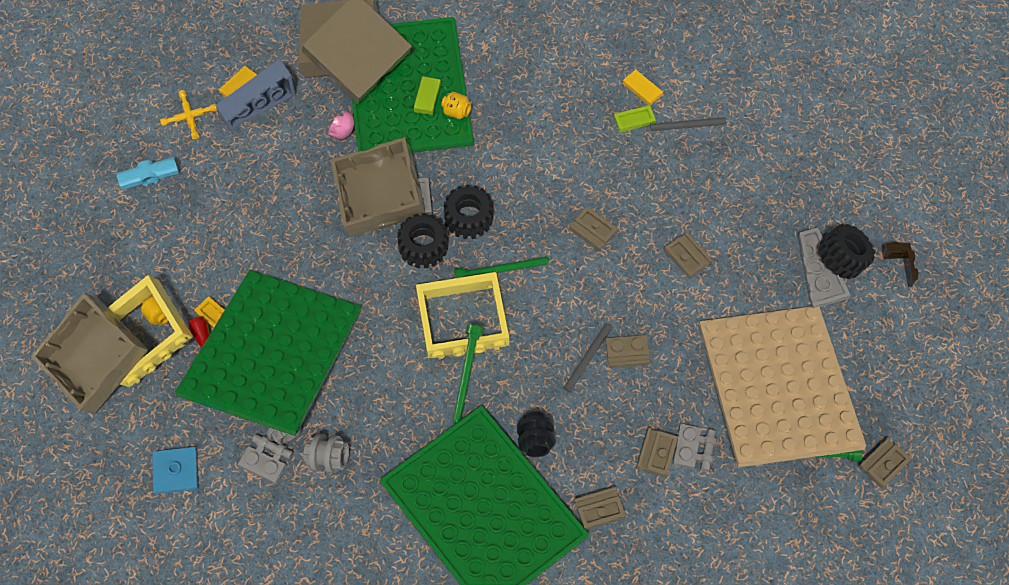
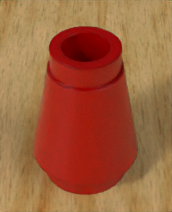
M196 317L188 322V329L200 348H202L210 332L207 320H204V317Z

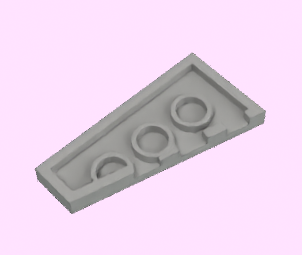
M818 227L800 232L798 238L811 306L813 308L823 307L849 299L851 295L843 278L833 274V271L827 268L826 264L822 261V257H820L819 245L823 237Z

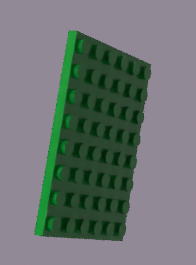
M447 17L389 24L412 47L410 53L392 71L385 74L379 80L376 87L359 104L352 100L358 152L366 151L380 144L404 137L412 153L474 146L469 114L461 120L445 115L441 106L444 96H448L451 92L466 96L455 18ZM422 76L441 80L433 115L414 112V105Z
M249 270L175 391L176 396L296 436L356 323L362 306Z
M482 405L379 480L380 484L459 585H528L589 537L588 532Z

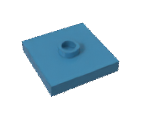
M196 447L152 452L154 494L198 489Z

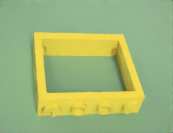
M496 272L416 285L428 358H439L440 360L447 355L463 356L468 345V339L432 344L425 299L492 288L501 333L480 337L476 342L474 353H482L490 348L500 350V347L509 345V334Z
M149 275L111 304L108 309L121 320L149 296L153 295L175 332L134 366L120 383V385L127 387L135 383L138 384L141 378L153 372L156 366L168 360L176 350L184 347L185 343L193 338V335L160 281Z

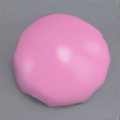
M347 111L341 112L343 116L335 117L329 128L328 135L343 140L352 133L354 117Z

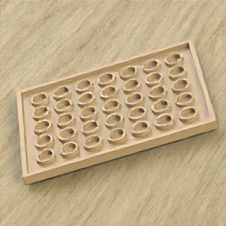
M811 306L699 322L701 336L737 467L865 450L866 443L820 307L813 308Z

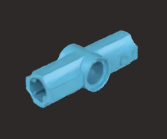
M174 157L157 162L150 160L142 161L136 168L116 173L121 190L141 184L143 186H148V184L153 182L156 184L159 179L179 174Z

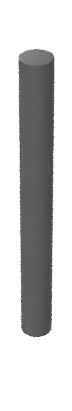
M726 117L650 124V131L726 125Z
M606 323L563 387L564 390L569 393L571 392L611 331V325Z

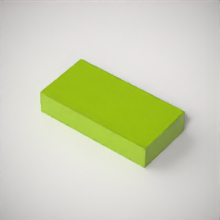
M422 76L414 105V112L433 115L441 86L440 79Z
M650 105L614 114V120L619 133L656 123Z

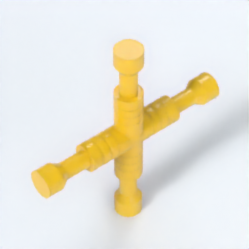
M181 90L178 94L182 99L184 112L176 114L174 117L162 118L160 121L162 126H165L174 121L187 120L188 127L192 132V139L199 138V133L195 128L194 117L204 115V113L209 111H217L216 104H211L206 108L201 107L191 110L190 104L186 99V91Z

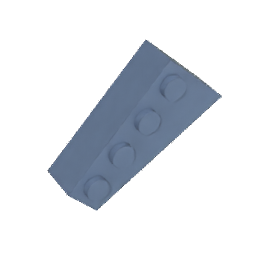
M278 59L217 103L215 106L218 115L229 131L295 96L291 74L281 60Z

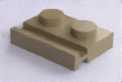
M588 206L569 225V230L599 252L618 232L617 227Z
M687 232L664 247V252L689 279L705 269L706 266L712 264V259Z
M647 335L605 339L609 368L650 365Z
M648 428L636 469L646 470L648 473L667 478L678 436Z
M889 437L859 466L881 489L912 460L897 444L892 443Z
M616 487L574 500L585 530L626 518Z

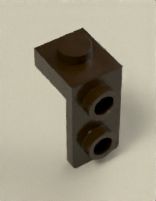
M899 242L886 244L882 251L883 259L903 258L908 287H912L915 281L918 280V269L914 266L915 252L911 249V244Z

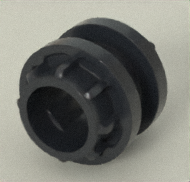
M533 411L523 415L522 420L517 423L518 446L527 456L543 457L549 454L550 449L556 443L555 435L552 433L554 430L552 419L543 412Z

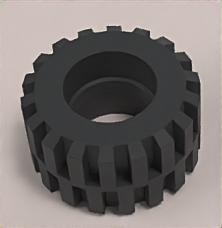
M466 185L464 188L458 186L457 190L453 189L450 191V195H447L446 201H444V220L446 227H449V231L451 233L455 231V236L458 238L460 235H463V239H467L468 236L476 239L477 234L480 237L484 235L483 230L488 232L489 225L492 226L493 201L489 193L485 194L483 188L479 190L478 186L475 185L474 187ZM464 207H474L479 211L476 215L470 217L458 213Z
M422 213V216L415 214L412 219L408 217L406 223L402 222L400 225L401 229H398L397 232L398 248L404 261L407 260L408 265L412 266L414 263L415 268L419 269L420 265H424V269H426L429 264L434 267L437 260L439 262L443 260V256H446L448 249V234L444 223L441 224L439 218L434 219V215L430 214L428 217L426 213ZM421 235L434 239L426 246H418L412 242Z
M840 224L821 240L819 245V254L822 257L823 263L826 264L829 270L833 271V274L839 275L841 278L852 279L857 277L875 259V250L872 248L874 246L869 241L868 236L850 224Z

